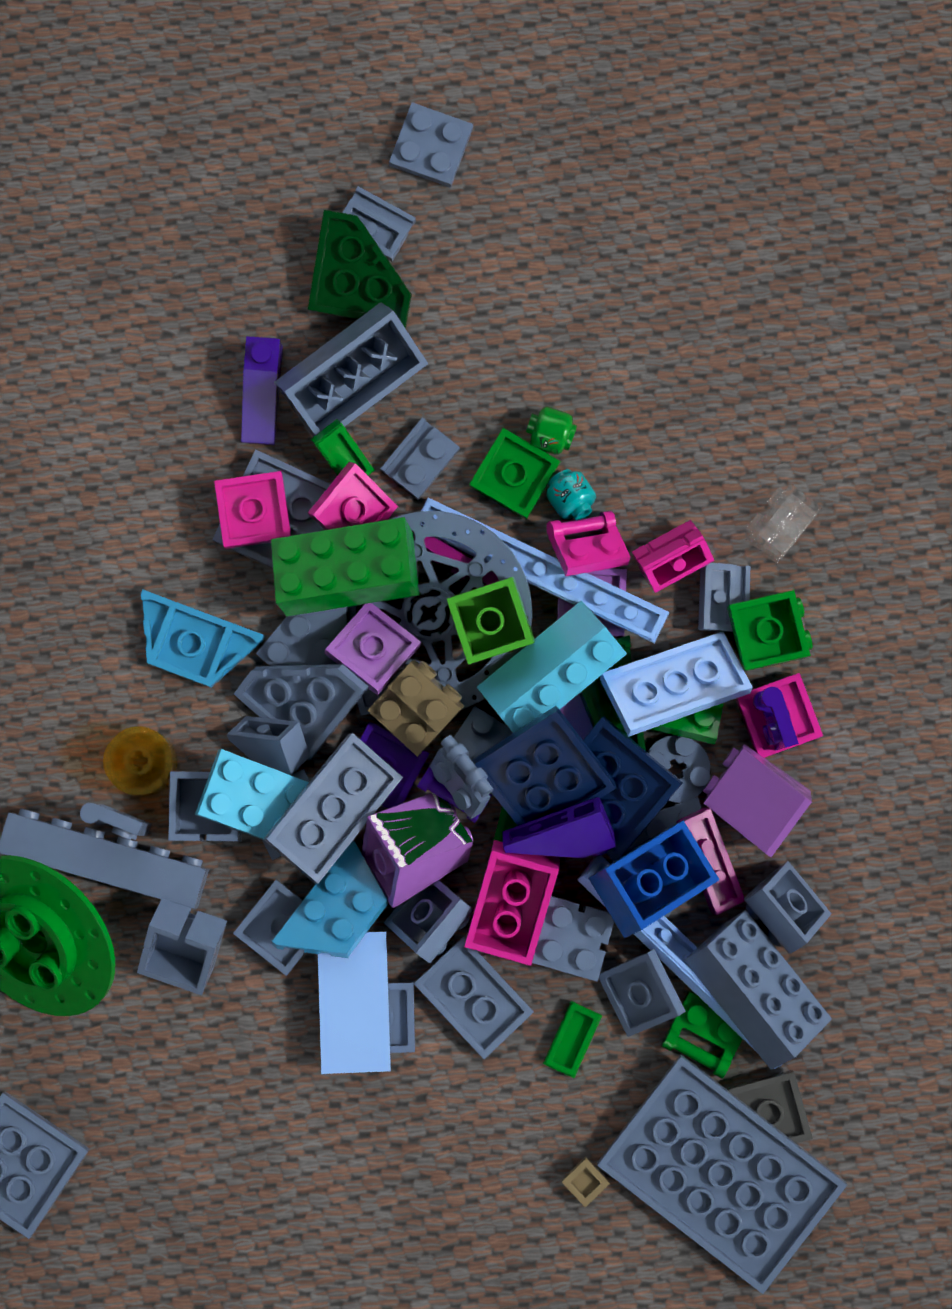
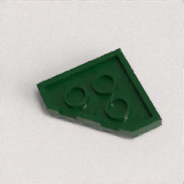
M324 210L308 310L359 319L376 305L383 303L395 312L406 328L412 293L359 216Z

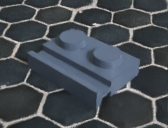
M358 186L342 213L359 216L389 261L393 262L411 227L414 226L416 218Z
M422 417L380 469L409 494L419 500L457 454L460 447Z
M710 563L700 568L698 630L733 632L727 606L750 600L751 566Z

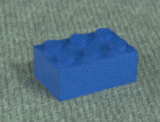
M684 820L656 835L588 878L624 938L643 930L719 881L718 876Z

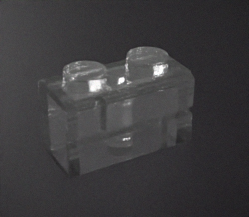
M789 484L785 490L778 487L767 501L772 507L764 516L758 512L746 527L751 532L747 536L746 541L776 564L781 561L822 509L821 506L807 497L793 484Z

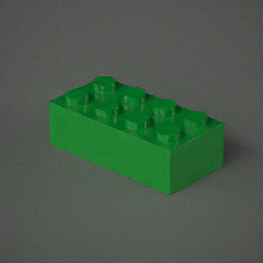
M405 517L271 539L276 604L286 617L419 595L413 532Z

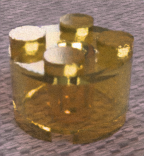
M135 726L122 730L109 742L104 752L103 766L106 776L122 792L136 796H150L161 792L170 785V771L177 770V754L170 740L163 734L147 727ZM140 753H142L143 757L148 758V763L143 765L141 771L140 767L134 765V759H139Z

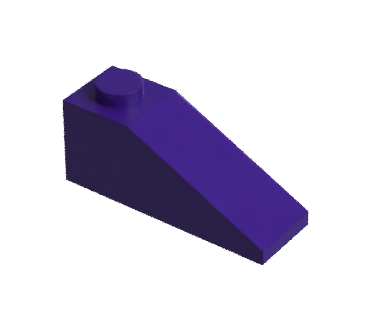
M246 336L241 443L275 445L279 389L274 382L281 377L283 346L280 339Z
M599 797L503 831V848L505 853L586 858L591 855H603L611 848L616 847L614 830Z

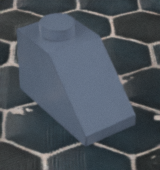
M245 716L227 734L228 740L252 761L289 775L296 772L310 757L300 723L296 721Z

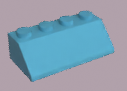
M581 600L537 636L533 644L525 646L480 683L477 688L510 730L515 733L553 707L557 706L560 710L627 653Z

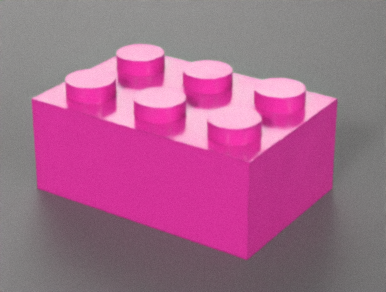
M494 840L464 947L531 966L558 875L560 858L505 853L503 842Z

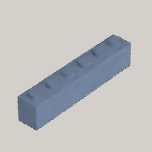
M20 808L19 814L8 812L0 838L1 854L28 858L53 869L154 898H163L189 908L196 909L199 906L209 872L208 868L201 867L203 863L201 859L183 855L182 861L170 858L169 850L150 846L149 851L136 848L138 841L118 836L117 842L104 839L105 832L85 827L84 833L71 829L72 822L54 817L51 823L38 820L40 813Z

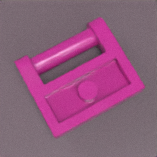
M612 511L601 512L597 517L561 523L560 520L547 522V535L565 576L627 566L629 564L631 556L617 529L615 515ZM599 529L603 532V534L566 540L564 537L565 535Z

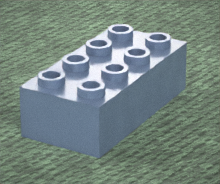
M379 303L274 383L306 429L314 437L336 419L345 427L428 365V362L395 312L383 303Z
M746 910L722 924L684 960L771 1070L794 1059L832 1020Z

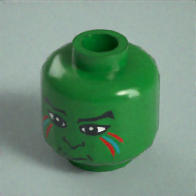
M545 406L540 410L539 415L532 413L526 432L532 434L530 444L554 455H559L563 449L569 450L577 425L573 424V417L569 413Z

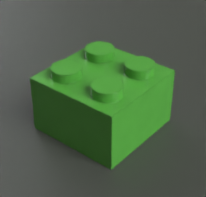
M514 576L447 598L468 665L535 642Z

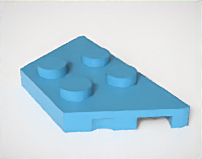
M142 589L141 600L143 601L144 634L146 635L147 663L212 688L264 640L265 636L263 634Z
M355 841L350 843L322 880L315 884L272 940V945L275 948L282 950L284 947L302 949L304 953H328L334 957L348 958L388 905V902Z

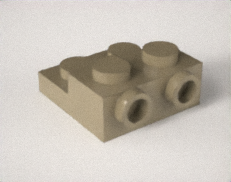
M414 659L367 711L418 757L464 705L460 702L462 696L452 686L446 684L444 687L434 678L437 673L424 661L418 663Z

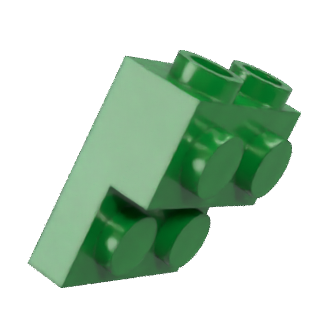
M794 590L727 606L744 672L801 660L811 656L809 651L813 647L811 635L808 630H804L801 617H804L803 603L799 597L796 598Z

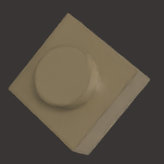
M586 1156L561 1179L564 1186L585 1208L610 1184L606 1177Z

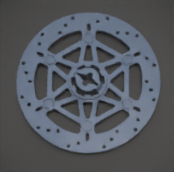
M420 511L395 517H405L411 530L414 531L416 568L417 561H422L430 579L429 583L418 584L419 593L424 594L437 590L441 594L439 596H425L418 600L415 605V602L412 601L415 596L405 597L401 609L385 601L372 604L401 619L399 625L424 643L432 662L428 665L437 673V681L444 687L446 684H450L462 696L460 702L464 705L463 708L469 707L485 698L477 686L524 647L492 657L478 673L464 681H459L455 669L466 657L464 651L457 658L453 657L452 635H458L452 614L449 618L450 608L447 598L455 596L449 589V586L468 575L470 580L460 594L471 591L473 587H483L482 578L489 571H494L499 581L514 576L531 627L532 600L526 576L509 547L495 533L472 519L441 511ZM432 536L443 537L460 542L474 550L476 557L470 563H465L429 552L426 549L425 538ZM491 554L492 559L487 563L484 562V559ZM431 561L456 567L459 571L440 583L431 565ZM441 602L435 613L438 619L432 617L421 623V620L427 613L425 605L431 607ZM357 605L348 607V623L357 614ZM411 610H413V611H412V616H413V620H412V621H411V619H410V613H409V611H411ZM449 618L448 623L450 626L443 633L441 630L432 632L431 635L421 632L423 629L428 631L435 630L445 624ZM441 640L445 642V664L440 663L433 647V642ZM410 658L405 665H408L414 659Z

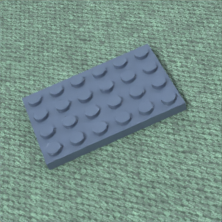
M681 1054L597 1162L598 1167L762 1294H764L847 1186L846 1181Z

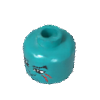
M566 469L550 479L548 483L550 487L547 490L546 496L562 519L574 518L579 520L587 517L592 512L591 506L595 502L596 493L581 472H571L570 469Z

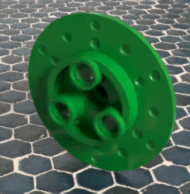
M0 856V990L18 1003L48 1015L74 1016L93 1009L109 992L115 975L114 948L101 916L89 899L71 881L52 868L20 856Z

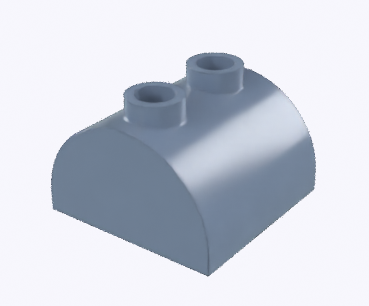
M789 861L773 871L744 898L749 915L755 920H761L768 928V936L771 942L778 947L782 946L788 954L807 944L832 914Z
M438 880L398 905L384 924L416 954L428 963H431L436 956L444 953L448 941L455 932L467 925L469 915L474 909Z

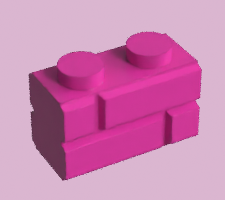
M691 520L632 551L642 575L655 593L714 561L703 535Z

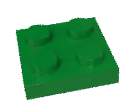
M502 428L471 480L469 487L527 520L561 461Z

